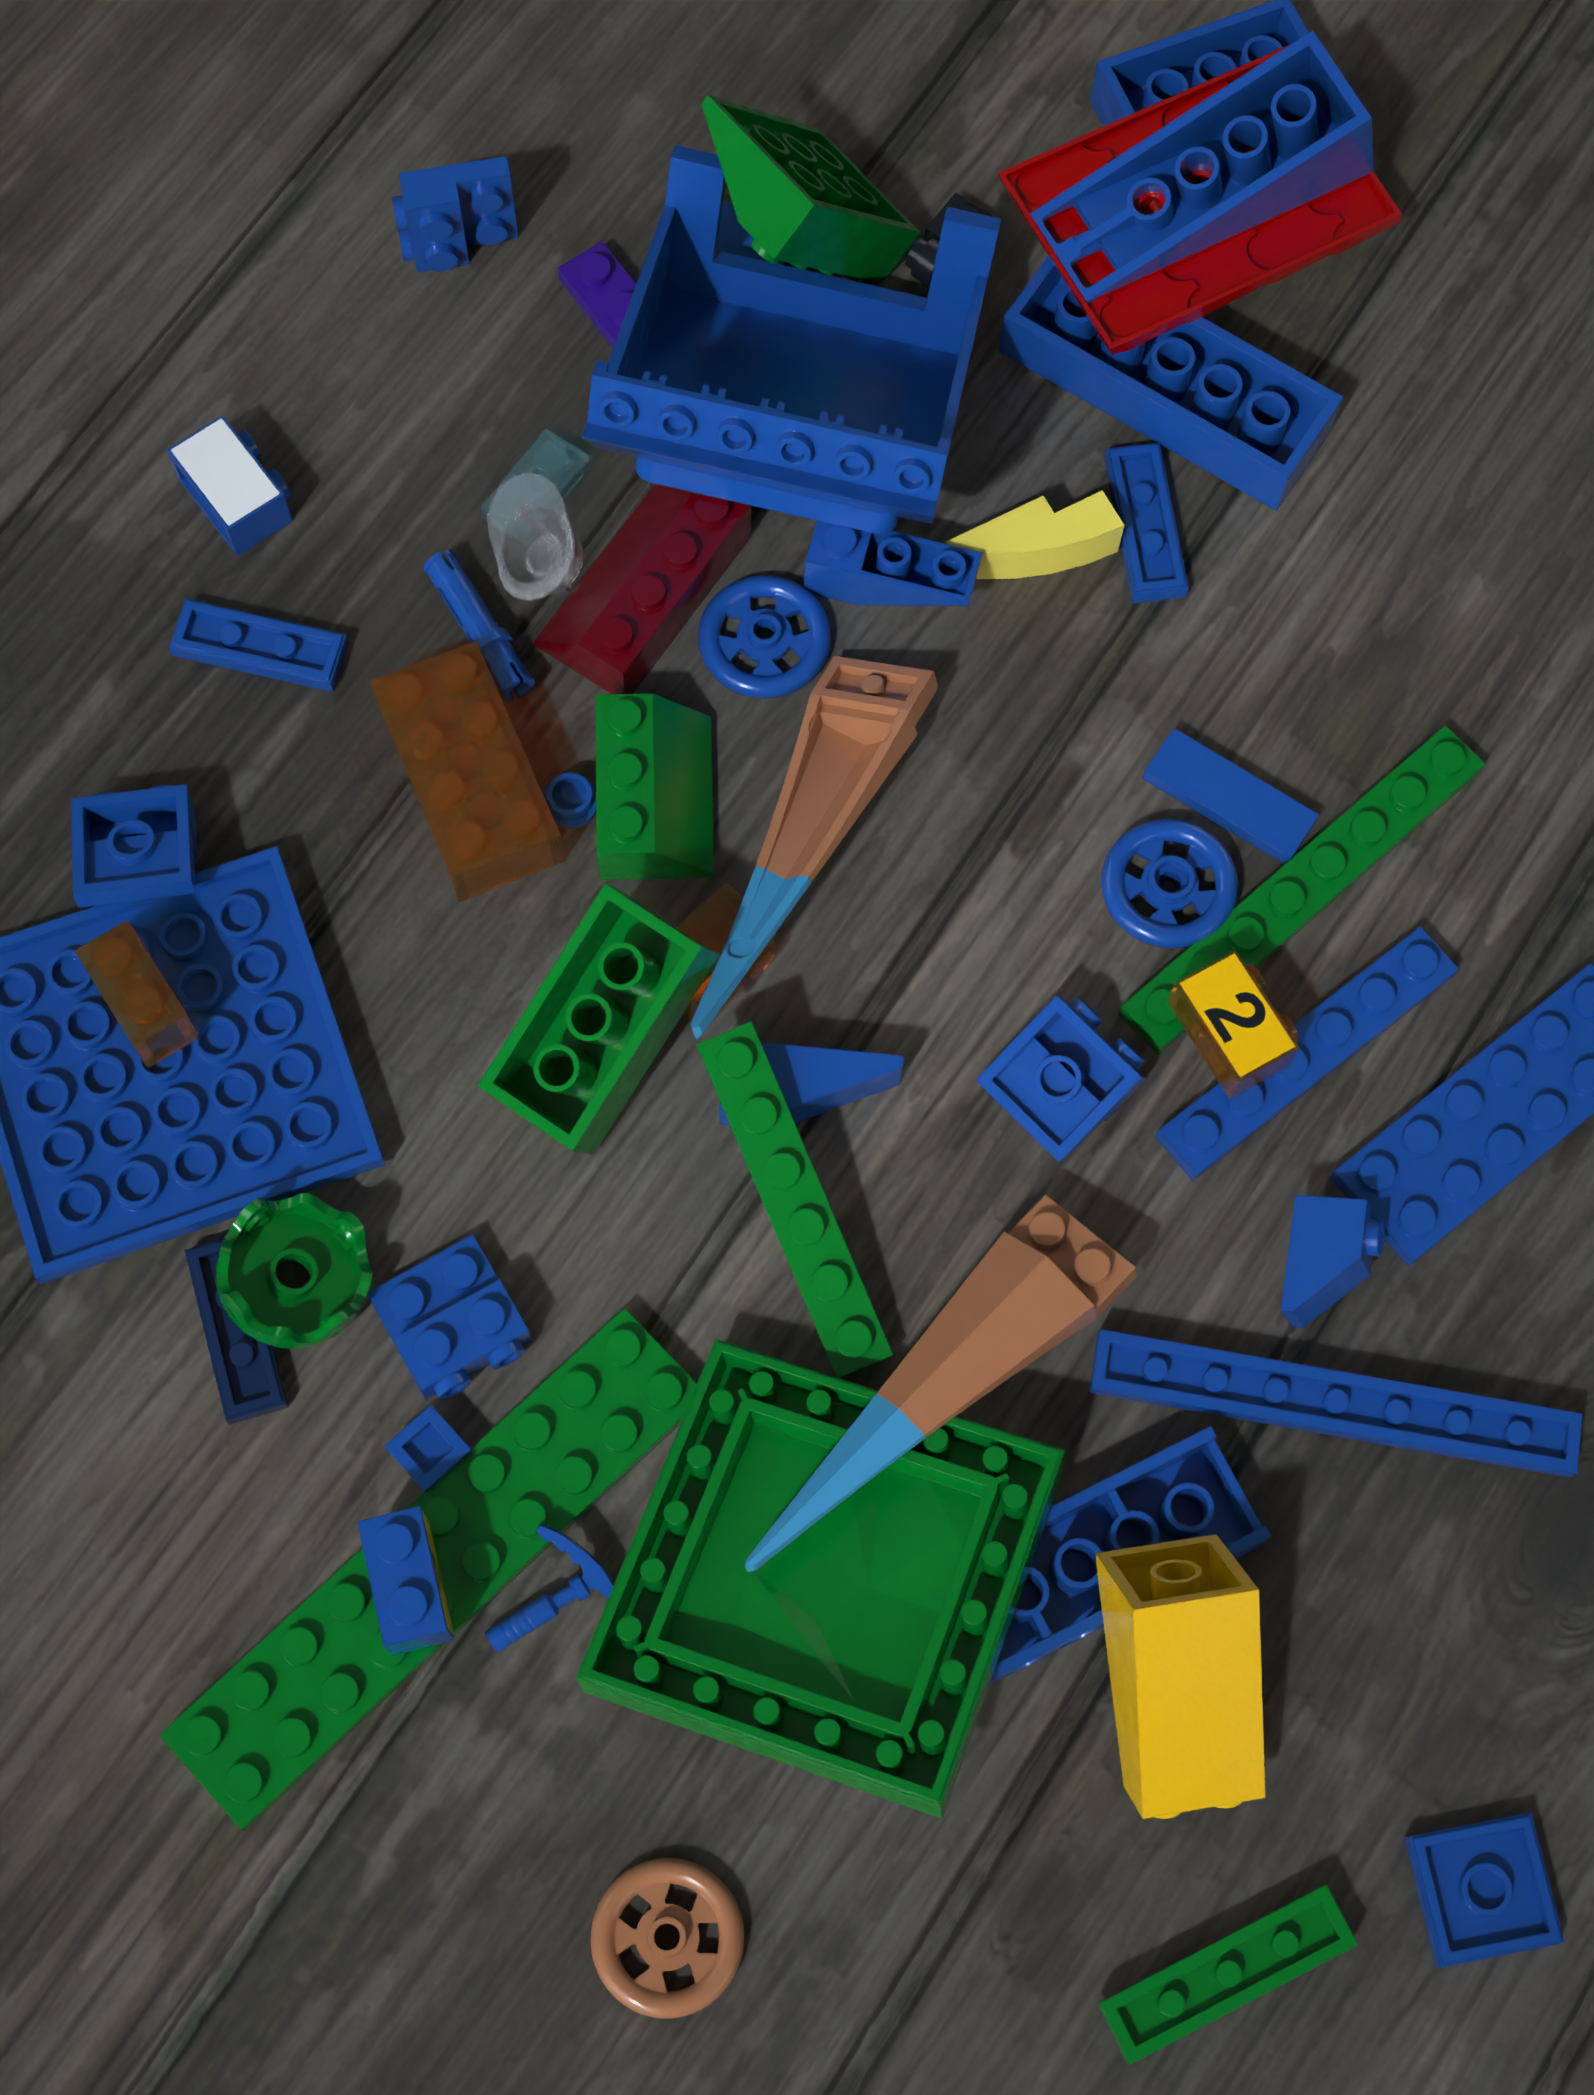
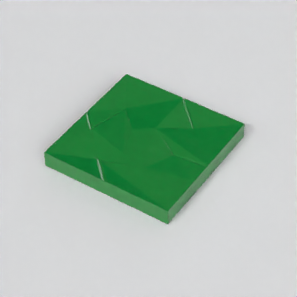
M715 1339L579 1668L576 1680L584 1693L943 1819L1065 1468V1450L956 1416L855 1491L756 1571L747 1572L745 1563L748 1556L877 1394L878 1390Z

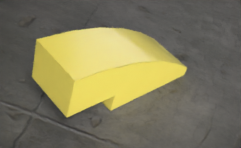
M1103 490L1055 513L1045 497L1041 496L946 541V544L982 553L976 579H1018L1053 574L1087 565L1118 552L1125 525Z

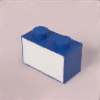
M223 415L167 449L177 478L237 556L292 522L286 502L292 495L284 479L274 468L266 472L258 461L261 458V454L250 435L244 429L235 432Z

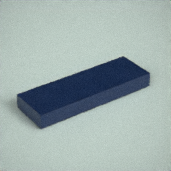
M221 1239L185 1249V1254L225 1419L230 1425L286 1409L289 1406L274 1346L261 1343L244 1333L230 1319L220 1302L216 1286V1263L221 1244L224 1240Z

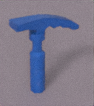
M542 1523L537 1526V1532L545 1541L551 1540L561 1552L566 1551L574 1565H581L582 1574H577L568 1580L569 1585L552 1596L544 1594L523 1607V1609L518 1610L486 1630L485 1635L496 1653L558 1616L559 1609L578 1598L581 1602L591 1595L590 1589H596L607 1599L609 1598L614 1583L605 1569L587 1550L561 1531Z

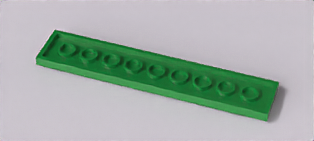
M625 1308L471 1448L472 1452L428 1492H423L406 1508L420 1506L428 1517L454 1636L553 1544L551 1540L545 1541L539 1536L537 1526L540 1523L565 1533L681 1424L697 1383ZM362 1548L161 1732L159 1736L241 1830L246 1831L447 1642L394 1656L384 1648Z

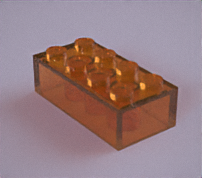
M477 641L369 681L377 710L458 903L565 862L560 832Z

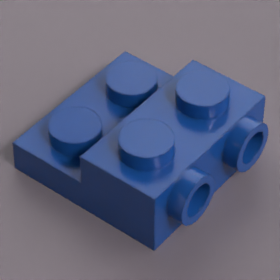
M507 156L398 173L402 196L392 197L403 260L404 262L415 260L417 272L429 270L441 272L450 270L455 266L469 264L467 246L476 244L495 245L504 240L518 238Z
M187 784L176 786L157 785L144 790L119 793L99 792L92 796L71 798L73 897L78 908L196 893L194 858L198 857L196 809Z
M1056 995L976 1081L1059 1163H1063L1103 1121H1108L1148 1078L1138 1070L1145 1060L1121 1037L1112 1045L1096 1029L1103 1022V1019L1087 1003L1077 997L1070 1004L1065 998Z
M473 1234L367 1293L426 1401L435 1395L440 1400H444L458 1394L471 1384L472 1381L469 1376L490 1364L496 1370L513 1363L525 1353L523 1346L532 1341L528 1328L500 1279L498 1280Z

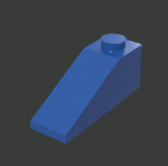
M761 1042L794 1123L900 1085L904 1057L901 1055ZM720 1102V1124L730 1125Z

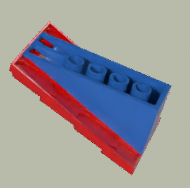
M1313 30L1290 45L998 172L1000 181L1009 193L1015 206L1025 218L1041 243L1042 248L1048 254L1069 287L1070 292L1080 304L1112 356L1119 352L1129 351L1185 322L1189 324L1266 284L1276 283L1329 255L1333 257L1402 222L1401 211L1374 173L1372 117Z

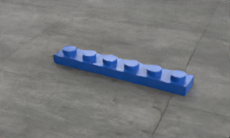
M1419 927L1290 1027L1286 1032L1296 1047L1242 1077L1235 1070L1160 1128L1155 1138L1192 1181L1196 1180L1451 980L1458 972V967L1429 935Z

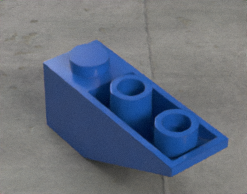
M817 521L805 560L804 588L813 595L853 605L969 606L982 553L895 531L875 534L851 527Z

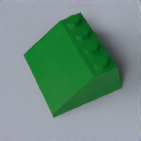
M707 95L701 105L738 222L754 238L750 244L762 258L772 264H777L779 261L791 263L800 270H805L807 267L815 268L828 276H832L834 273L842 274L855 282H858L860 278L879 283L885 280L921 232L819 128Z

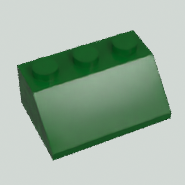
M655 694L596 695V845L600 880L714 878L711 716Z

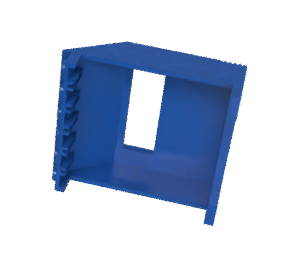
M675 145L670 158L665 206L609 362L597 360L592 373L587 424L582 438L600 449L636 457V473L645 481L851 527L875 534H884L894 530L898 524L899 517L932 524L1001 219L947 207L927 298L785 265L772 264L767 261L717 250L726 186L717 154Z

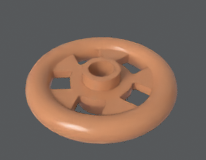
M658 1858L645 1861L621 1874L608 1887L600 1899L591 1926L590 1943L592 1958L602 1983L614 1998L627 2008L639 2014L660 2019L688 2016L701 2011L717 2000L734 1979L744 1950V1924L741 1911L726 1884L707 1868L695 1862L679 1858ZM671 1884L686 1887L697 1893L692 1911L688 1912L678 1905L666 1904L665 1900ZM639 1895L651 1905V1909L642 1916L637 1928L632 1929L620 1917L629 1902ZM700 1923L718 1925L719 1943L716 1954L697 1952L700 1940L698 1925ZM665 1924L675 1926L680 1934L679 1943L671 1950H662L655 1942L656 1931ZM631 1945H636L640 1957L649 1965V1969L636 1979L630 1976L619 1958V1954ZM689 1964L695 1983L684 1989L668 1992L663 1972L674 1971Z

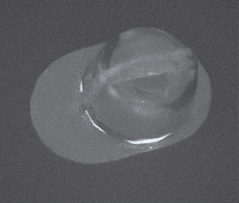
M528 472L513 476L498 489L491 501L487 517L489 537L503 586L514 598L525 601H534L552 594L561 597L571 594V585L581 571L584 550L579 537L571 527L564 500L557 486L543 475Z

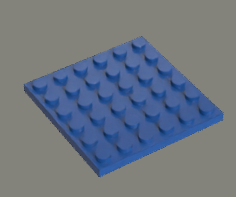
M277 846L195 873L196 893L97 905L0 937V1162L35 1279L40 1284L237 1217L250 1202L257 1198L264 1197L267 1201L283 1200L385 1166Z

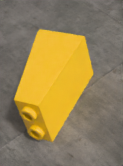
M1217 1534L1096 1553L1097 1576L1123 1786L1142 1819L1151 1817L1169 1819L1186 1811L1210 1807L1233 1808L1245 1801L1265 1798L1260 1603L1257 1586Z

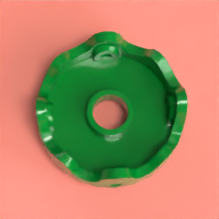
M301 1193L278 1201H267L262 1197L250 1202L240 1212L224 1237L216 1263V1286L220 1302L230 1319L247 1335L261 1343L278 1348L301 1349L320 1345L337 1336L352 1323L359 1312L372 1280V1269L370 1268L366 1251V1234L361 1221L352 1212L336 1210L309 1193ZM287 1261L298 1262L307 1269L309 1282L300 1288H288L277 1279L276 1268Z

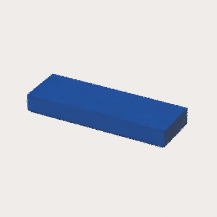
M1160 443L1106 449L1104 462L1113 508L1125 525L1120 545L1132 604L1185 598L1189 587Z
M185 598L169 649L172 656L334 692L349 641L347 634Z
M1175 728L1172 729L1155 754L1142 777L1143 780L1283 864H1286L1294 857L1319 817L1318 813Z

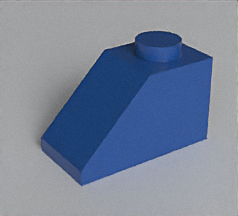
M1295 1195L1281 1312L1292 1327L1305 1328L1371 1275L1373 1256H1381L1383 1252L1385 1230L1383 1220H1377L1368 1200Z

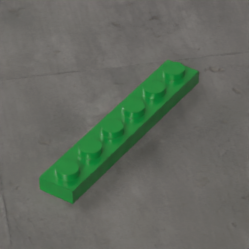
M752 1021L696 1044L836 1377L841 1378L892 1356L893 1353Z

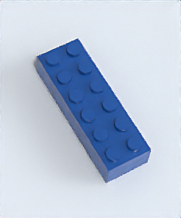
M1049 256L1010 307L1003 320L999 347L1000 353L1153 441L1160 443V445L1275 511L1278 510L1331 432L1343 400V396L1203 317L1189 324L1185 322L1129 351L1119 352L1112 356Z

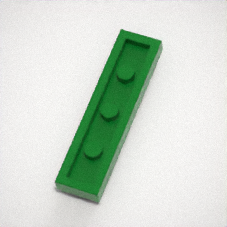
M1326 1884L1097 2002V2005L1126 2064L1131 2065L1358 1944Z

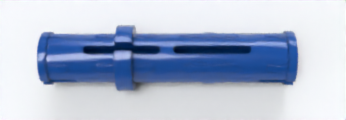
M444 550L443 555L447 559V563L440 552L434 554L425 562L423 571L438 590L443 601L472 645L470 654L478 665L485 666L505 701H514L515 696L511 691L512 689L518 699L522 698L533 689L535 680L516 654L512 645L514 638L506 628H500L462 568L456 554L452 550Z

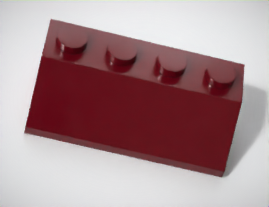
M655 484L534 640L535 647L611 694H633L751 538V505Z

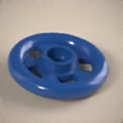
M759 575L737 580L723 588L712 598L705 608L699 623L698 645L706 667L722 685L744 696L769 699L794 693L816 677L825 664L830 651L831 629L824 608L809 590L786 578ZM755 598H774L775 610L759 609L752 611L750 600ZM800 613L807 623L808 631L794 636L792 635L791 625L786 618ZM726 617L741 620L737 628V638L720 635L721 627ZM760 628H769L775 634L769 639H760L754 633ZM789 650H792L800 661L791 669L782 672L775 665L774 661L779 660ZM742 652L750 660L759 662L751 674L738 669L732 664L738 653Z
M1157 819L1131 828L1114 843L1103 864L1101 888L1109 913L1116 923L1129 935L1143 943L1156 947L1183 948L1210 936L1225 923L1236 905L1238 877L1229 852L1213 834L1187 821ZM1164 842H1177L1189 846L1187 859L1185 860L1173 855L1163 856ZM1135 854L1150 862L1145 867L1141 879H1137L1125 872L1129 861ZM1212 869L1215 878V890L1199 891L1196 870ZM1171 879L1176 882L1179 890L1173 893L1166 892L1160 888L1159 881ZM1139 894H1143L1145 900L1151 906L1158 909L1148 919L1142 916L1130 903ZM1193 904L1199 918L1189 923L1178 925L1172 912L1182 910L1188 905Z

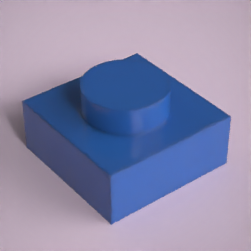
M432 1405L426 1408L384 1446L425 1493L472 1452L471 1448Z

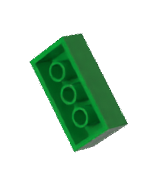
M604 884L477 1087L569 1150L594 1154L720 957V954L627 893Z

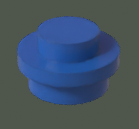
M563 773L556 776L546 785L542 794V806L546 817L556 826L566 829H575L588 824L596 815L595 785L585 776L576 773Z

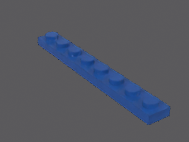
M1102 1329L1097 1333L1089 1393L1570 1478L1577 1474L1582 1413Z

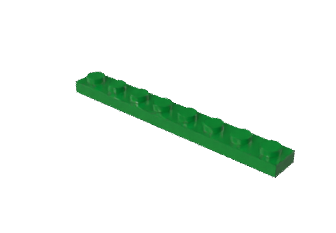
M1445 725L1236 906L1225 923L1217 931L1191 945L1122 1005L1118 1015L1157 1055L1162 1053L1201 1018L1180 985L1181 982L1234 953L1248 974L1251 975L1478 776L1483 770L1485 763Z

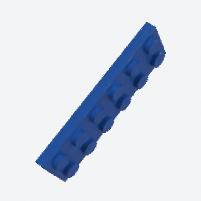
M1591 963L1338 1167L1329 1177L1347 1198L1368 1200L1377 1220H1383L1384 1240L1408 1267L1594 1115V966Z

